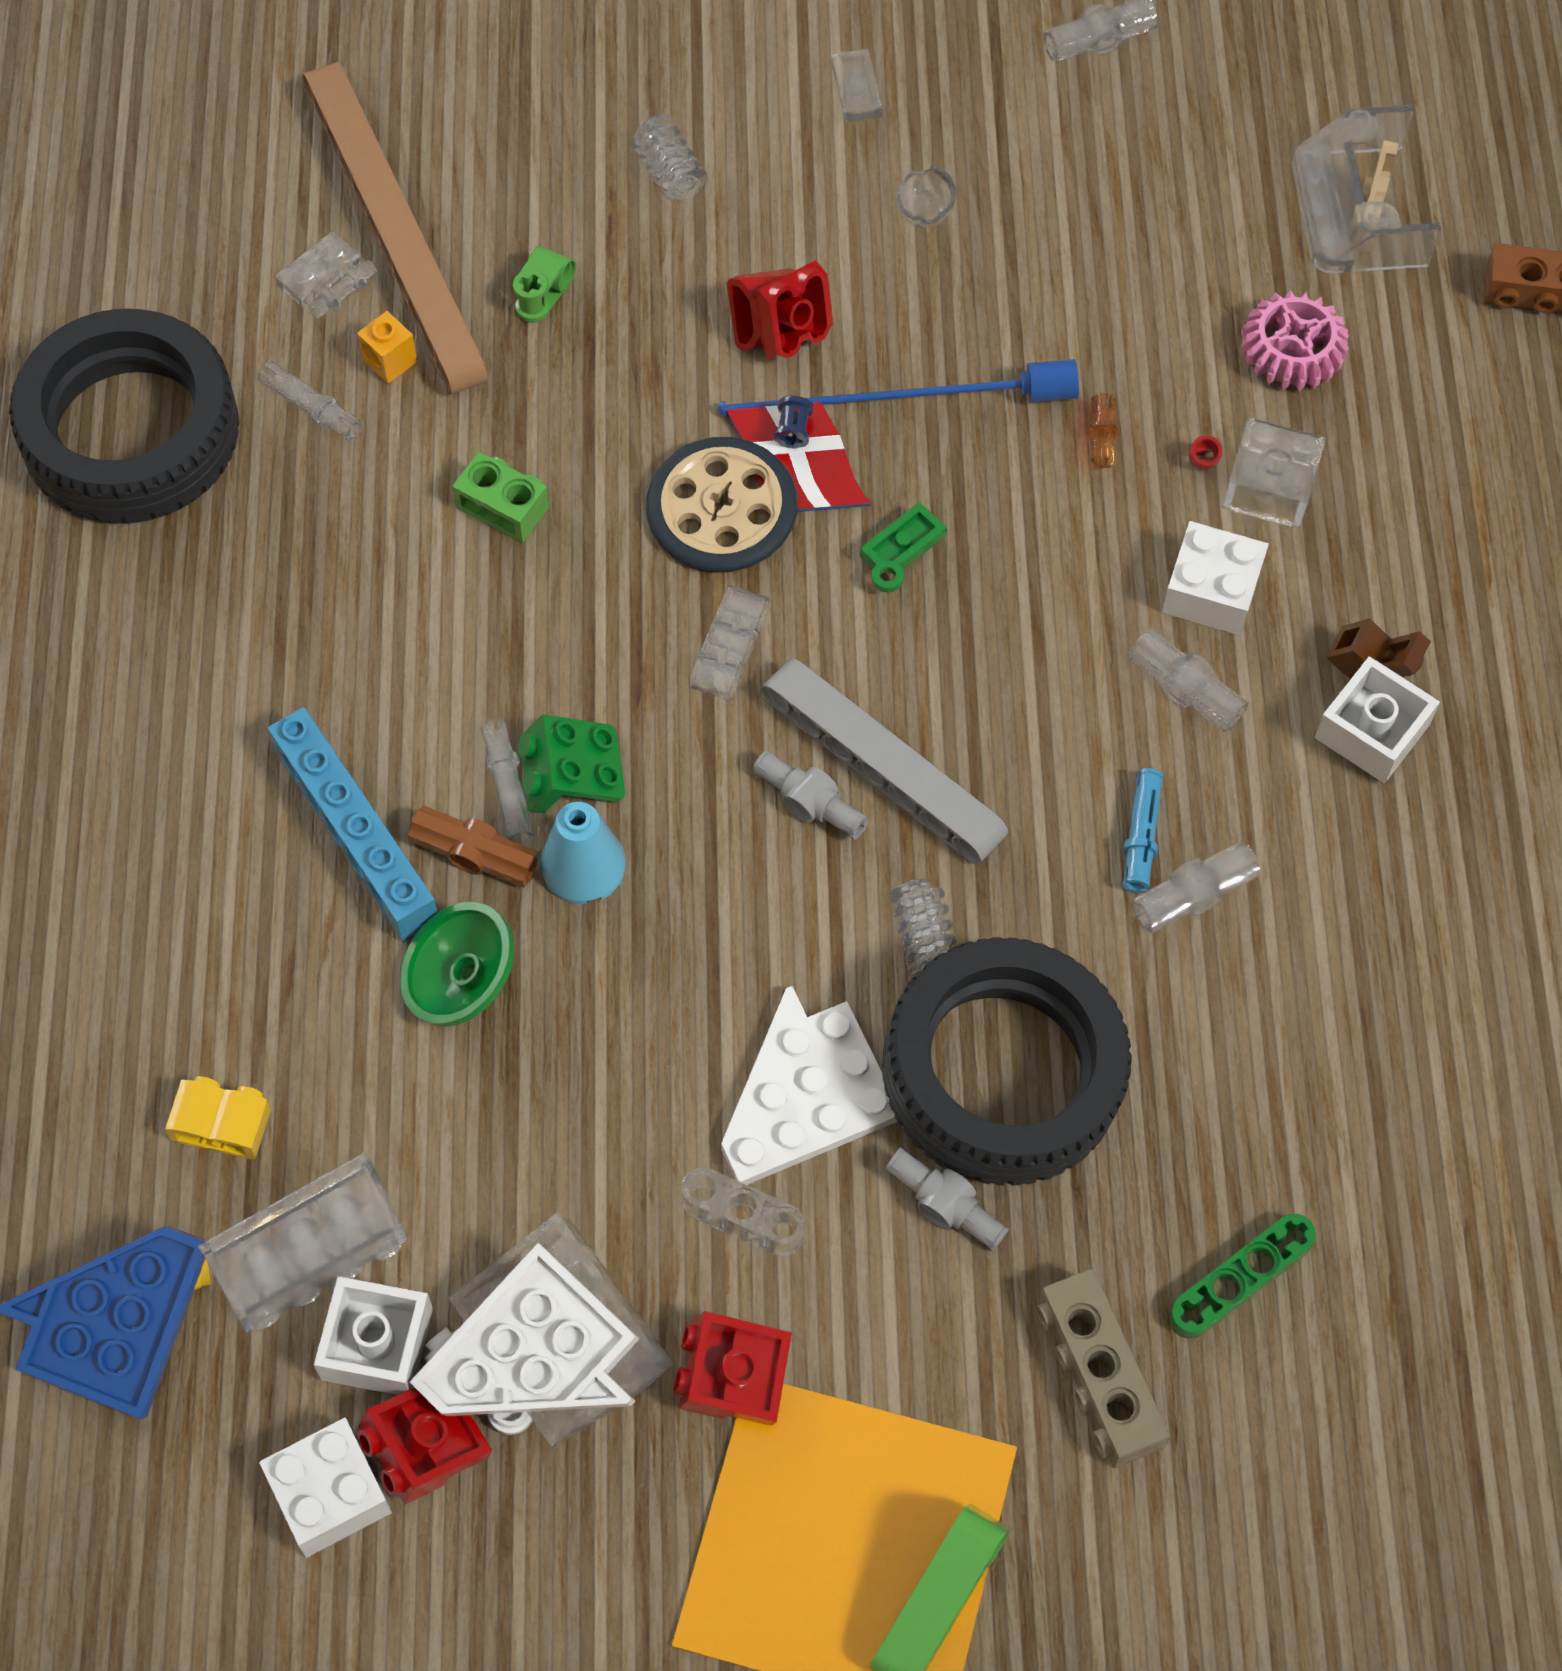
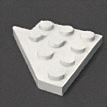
M793 986L786 988L721 1143V1149L739 1188L897 1122L889 1106L890 1098L885 1094L882 1072L847 1001L807 1017Z
M537 1243L414 1376L410 1383L445 1416L632 1406L635 1400L608 1373L640 1338L541 1244Z

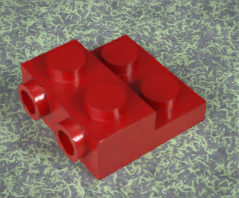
M707 1311L701 1313L695 1319L694 1324L687 1323L682 1337L681 1349L689 1351L686 1368L680 1367L678 1369L673 1385V1394L681 1396L679 1409L720 1419L728 1415L769 1426L777 1423L792 1332Z
M416 1388L367 1409L358 1426L360 1430L357 1433V1439L360 1448L366 1456L371 1457L375 1455L383 1467L380 1475L385 1490L391 1496L399 1494L404 1504L444 1486L449 1477L488 1459L492 1452V1448L471 1415L445 1416Z

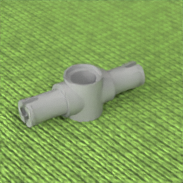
M769 751L763 752L756 760L753 768L755 770L754 773L781 790L780 794L783 796L784 805L801 821L806 823H812L814 819L820 822L828 821L854 840L859 838L868 825V817L841 800L836 783L821 769L813 766L809 767L807 771L798 767L794 769Z
M902 1148L894 1154L887 1164L885 1170L916 1192L915 1198L919 1200L917 1205L920 1212L938 1227L946 1230L952 1226L957 1230L962 1227L992 1251L997 1248L1008 1233L1009 1229L978 1206L979 1201L974 1198L976 1190L958 1173L950 1169H945L942 1173L937 1169L932 1171Z

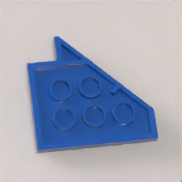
M165 1226L0 1304L1 1314L31 1325L15 1370L136 1418H147L211 1242L177 1228Z

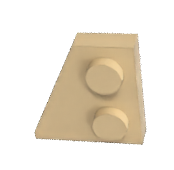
M1384 140L1373 178L1365 176L1359 199L1365 200L1366 205L1365 208L1358 206L1352 229L1359 231L1355 245L1357 247L1371 249L1399 143Z

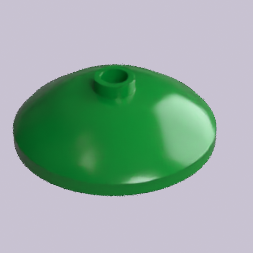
M478 902L458 903L441 910L430 918L412 939L401 967V993L409 1010L424 1022L441 1027L464 1023L484 1011L503 989L512 968L514 939L508 922L496 910Z

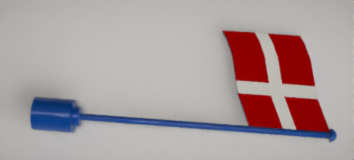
M1075 359L1027 363V371L1020 372V380L806 398L813 404V414L808 417L806 430L809 433V443L807 446L797 449L783 447L774 441V430L779 427L781 415L778 411L779 400L725 405V401H723L718 406V412L726 417L727 413L741 439L749 440L766 448L783 462L793 478L798 493V512L871 506V502L864 495L854 478L840 434L823 404L1020 388L1021 395H1028L1030 403L1078 399V368ZM754 474L758 488L762 487L765 483L764 478Z

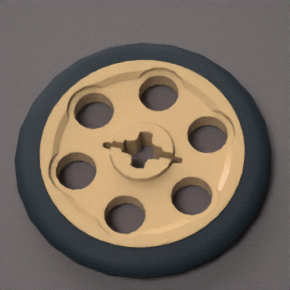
M711 437L692 442L677 450L662 463L651 480L646 496V516L650 530L660 546L676 560L692 568L708 572H734L752 567L767 559L783 545L793 529L798 513V493L793 478L783 462L766 448L749 440L735 437ZM713 462H722L728 467L726 473L718 477L709 475L705 469ZM753 474L760 475L765 480L764 485L758 489H748L742 482L747 476ZM680 484H690L694 486L696 492L690 498L682 499L674 494V490ZM728 491L729 505H724L716 514L715 503H720L723 498L725 499ZM761 509L770 514V519L764 524L757 525L750 522L748 516L752 511ZM686 519H695L701 524L700 529L693 534L683 533L678 527ZM723 532H732L739 539L735 545L723 547L716 542V538Z

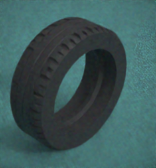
M123 308L100 311L83 316L60 327L44 339L25 360L17 374L12 387L13 391L10 395L9 418L12 432L27 470L35 484L46 496L50 497L51 501L60 505L61 508L71 511L75 515L99 522H143L166 516L189 505L210 489L228 466L227 463L233 456L232 452L236 448L239 434V416L235 396L226 366L214 345L188 323L178 320L173 316L150 310ZM134 372L153 373L177 381L191 393L193 408L184 426L164 445L138 457L124 460H99L85 457L66 448L58 435L60 420L71 402L85 389L108 377Z
M992 937L991 939H977L976 942L969 941L962 943L961 946L950 948L947 953H941L925 964L923 970L918 971L913 976L912 980L905 987L904 993L901 994L895 1007L883 1048L882 1067L884 1070L882 1077L885 1094L890 1098L889 1106L891 1111H893L898 1124L904 1127L903 1132L912 1140V1143L917 1148L924 1150V1154L929 1159H933L941 1167L949 1168L964 1176V1178L970 1180L977 1179L985 1184L994 1183L995 1185L1004 1186L1005 1183L1016 1186L1032 1184L1036 1180H1048L1053 1176L1064 1173L1066 1168H1073L1081 1160L1085 1159L1090 1151L1094 1150L1102 1140L1115 1118L1127 1092L1128 1080L1131 1075L1132 1054L1129 1051L1131 1043L1128 1037V1029L1122 1021L1123 1015L1117 1008L1116 1001L1108 994V989L1083 964L1076 962L1071 956L1063 954L1058 949L1049 948L1045 944L1035 943L1027 939ZM1002 998L1027 1004L1050 1017L1069 1037L1080 1062L1079 1083L1070 1103L1053 1119L1025 1126L994 1123L982 1119L960 1106L940 1084L931 1062V1047L935 1031L949 1011L973 1000Z

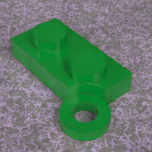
M920 502L860 548V557L873 569L871 574L872 583L876 589L888 593L898 590L904 581L903 570L947 534V527ZM883 572H892L895 578L892 581H884L880 575Z

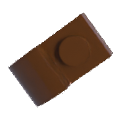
M1369 618L1342 626L1326 658L1350 679L1369 656L1404 678L1405 676L1415 674L1424 663L1423 657L1431 641L1420 631L1391 639Z

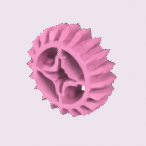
M1290 290L1285 298L1275 293L1271 297L1270 302L1262 299L1257 309H1252L1249 313L1247 323L1244 324L1242 331L1243 340L1241 347L1242 353L1246 354V365L1255 366V377L1267 375L1268 385L1274 381L1281 382L1283 391L1291 384L1295 385L1300 392L1304 388L1305 383L1315 390L1317 385L1320 384V380L1328 383L1333 373H1337L1341 369L1343 358L1347 355L1349 335L1348 329L1343 328L1344 316H1334V305L1323 307L1322 296L1315 301L1310 300L1307 291L1301 297H1295ZM1276 327L1277 331L1274 333V336L1267 338L1266 333ZM1323 344L1324 349L1314 355L1313 350H1315V347Z

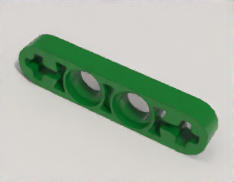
M1288 1214L1275 1222L1177 1298L1169 1315L1170 1325L1173 1330L1181 1337L1187 1339L1197 1338L1205 1334L1310 1251L1316 1238L1313 1223L1307 1217L1300 1214ZM1286 1228L1291 1232H1295L1298 1229L1303 1232L1300 1240L1302 1245L1297 1241H1292L1280 1253L1276 1246L1284 1240L1288 1232ZM1253 1252L1265 1253L1272 1261V1269L1267 1273L1260 1274L1254 1272L1248 1265V1256ZM1220 1278L1230 1279L1238 1287V1295L1232 1300L1221 1299L1215 1294L1213 1283ZM1205 1297L1209 1306L1201 1312L1198 1318L1199 1325L1192 1320L1187 1323L1183 1322L1181 1319L1184 1313L1183 1307L1185 1306L1189 1311H1192L1202 1304Z

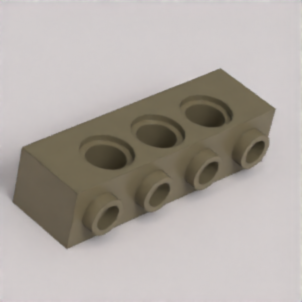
M1094 1269L1086 1270L1043 1287L1039 1299L1040 1304L1036 1305L1039 1320L1045 1331L1052 1329L1059 1345L1055 1347L1057 1360L1064 1373L1071 1371L1078 1387L1074 1389L1077 1405L1083 1415L1090 1414L1097 1429L1093 1432V1439L1102 1458L1109 1457L1115 1469L1164 1449L1171 1436ZM1075 1319L1084 1320L1091 1326L1092 1333L1085 1336L1077 1335L1070 1329L1069 1322ZM1092 1361L1104 1362L1110 1368L1111 1375L1106 1378H1098L1091 1374L1087 1364ZM1111 1403L1123 1404L1129 1410L1130 1418L1124 1421L1112 1418L1107 1411V1406Z

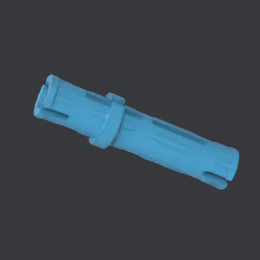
M1153 768L1140 769V772L1137 771L1136 773L1137 780L1129 839L1124 842L1123 852L1127 857L1122 887L1134 893H1144L1146 889H1150L1152 859L1157 856L1158 852L1155 833L1164 775L1159 770Z

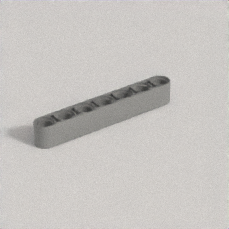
M790 658L762 685V694L776 710L971 863L980 864L1007 836L1008 829L999 816L799 660Z

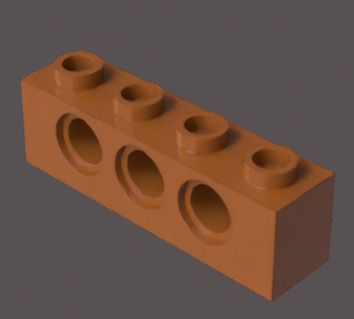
M1494 243L1486 265L1484 304L1498 305L1503 308L1514 307L1537 310L1541 313L1553 312L1562 314V251Z

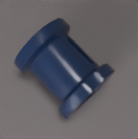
M785 396L778 401V411L781 415L779 427L774 430V441L786 448L797 449L805 447L809 443V433L806 430L808 417L813 414V404L804 397Z

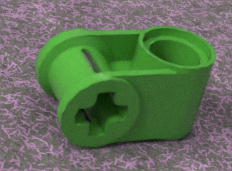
M542 246L534 248L528 261L513 281V290L518 297L515 306L519 318L527 322H538L548 316L552 307L562 293L568 289L576 271L575 260Z

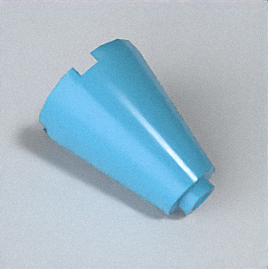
M573 802L567 804L559 811L540 860L543 878L552 893L564 901L575 904H588L587 901L600 897L602 900L610 896L621 884L626 870L625 853L621 843L594 807L584 802Z

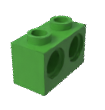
M478 451L452 485L455 508L521 543H524L549 509L547 486L540 479L531 474L524 475L512 469L503 459L495 456L491 458ZM483 484H492L488 487H480ZM520 501L526 502L525 504H522V505H515V504H514V503L520 502Z

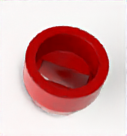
M1200 436L1194 440L1189 449V460L1195 468L1209 470L1215 467L1221 459L1223 453L1222 446L1212 436ZM1213 452V457L1205 459L1197 457Z

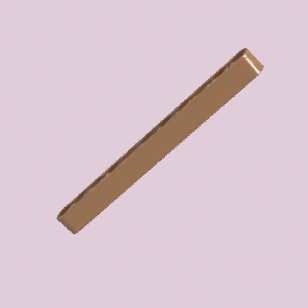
M338 61L303 73V80L310 100L448 392L454 394L487 382L488 375L482 357L340 62Z

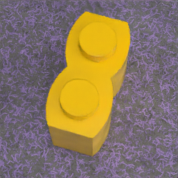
M202 1076L195 1077L194 1081L181 1080L165 1127L169 1139L192 1147L213 1149L228 1155L256 1159L271 1112L269 1102L266 1098H263V1093L246 1086H239L237 1090L222 1089L219 1082Z

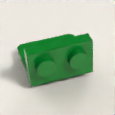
M542 714L519 737L518 754L522 757L524 772L522 787L523 792L527 796L529 812L544 814L563 795L610 802H619L625 797L617 731L612 725Z

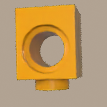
M388 311L357 332L362 360L387 384L418 362L413 334Z

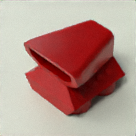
M816 260L797 270L787 268L737 275L727 281L735 345L741 350L751 351L763 345L767 361L778 355L790 358L798 352L801 343L805 341L821 342L829 333L830 327L833 326L828 274Z

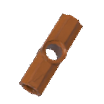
M424 805L416 811L407 835L409 842L446 856L455 867L464 872L479 875L483 871L523 888L528 883L530 884L540 859L539 851L501 837L499 832L486 822L475 818H468L464 822Z

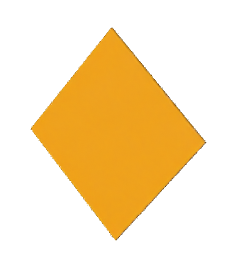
M783 1384L777 1423L769 1426L740 1418L735 1420L672 1647L757 1671H872L869 1669V1666L963 1508L971 1503L1000 1521L1017 1446ZM988 1568L985 1570L926 1671L964 1670Z

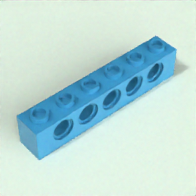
M305 707L267 727L274 751L401 941L404 942L416 935L421 927L438 913L435 899Z

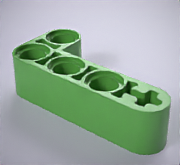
M971 1503L966 1505L887 1634L869 1669L872 1671H926L985 1570L992 1564L1004 1545L1011 1529Z

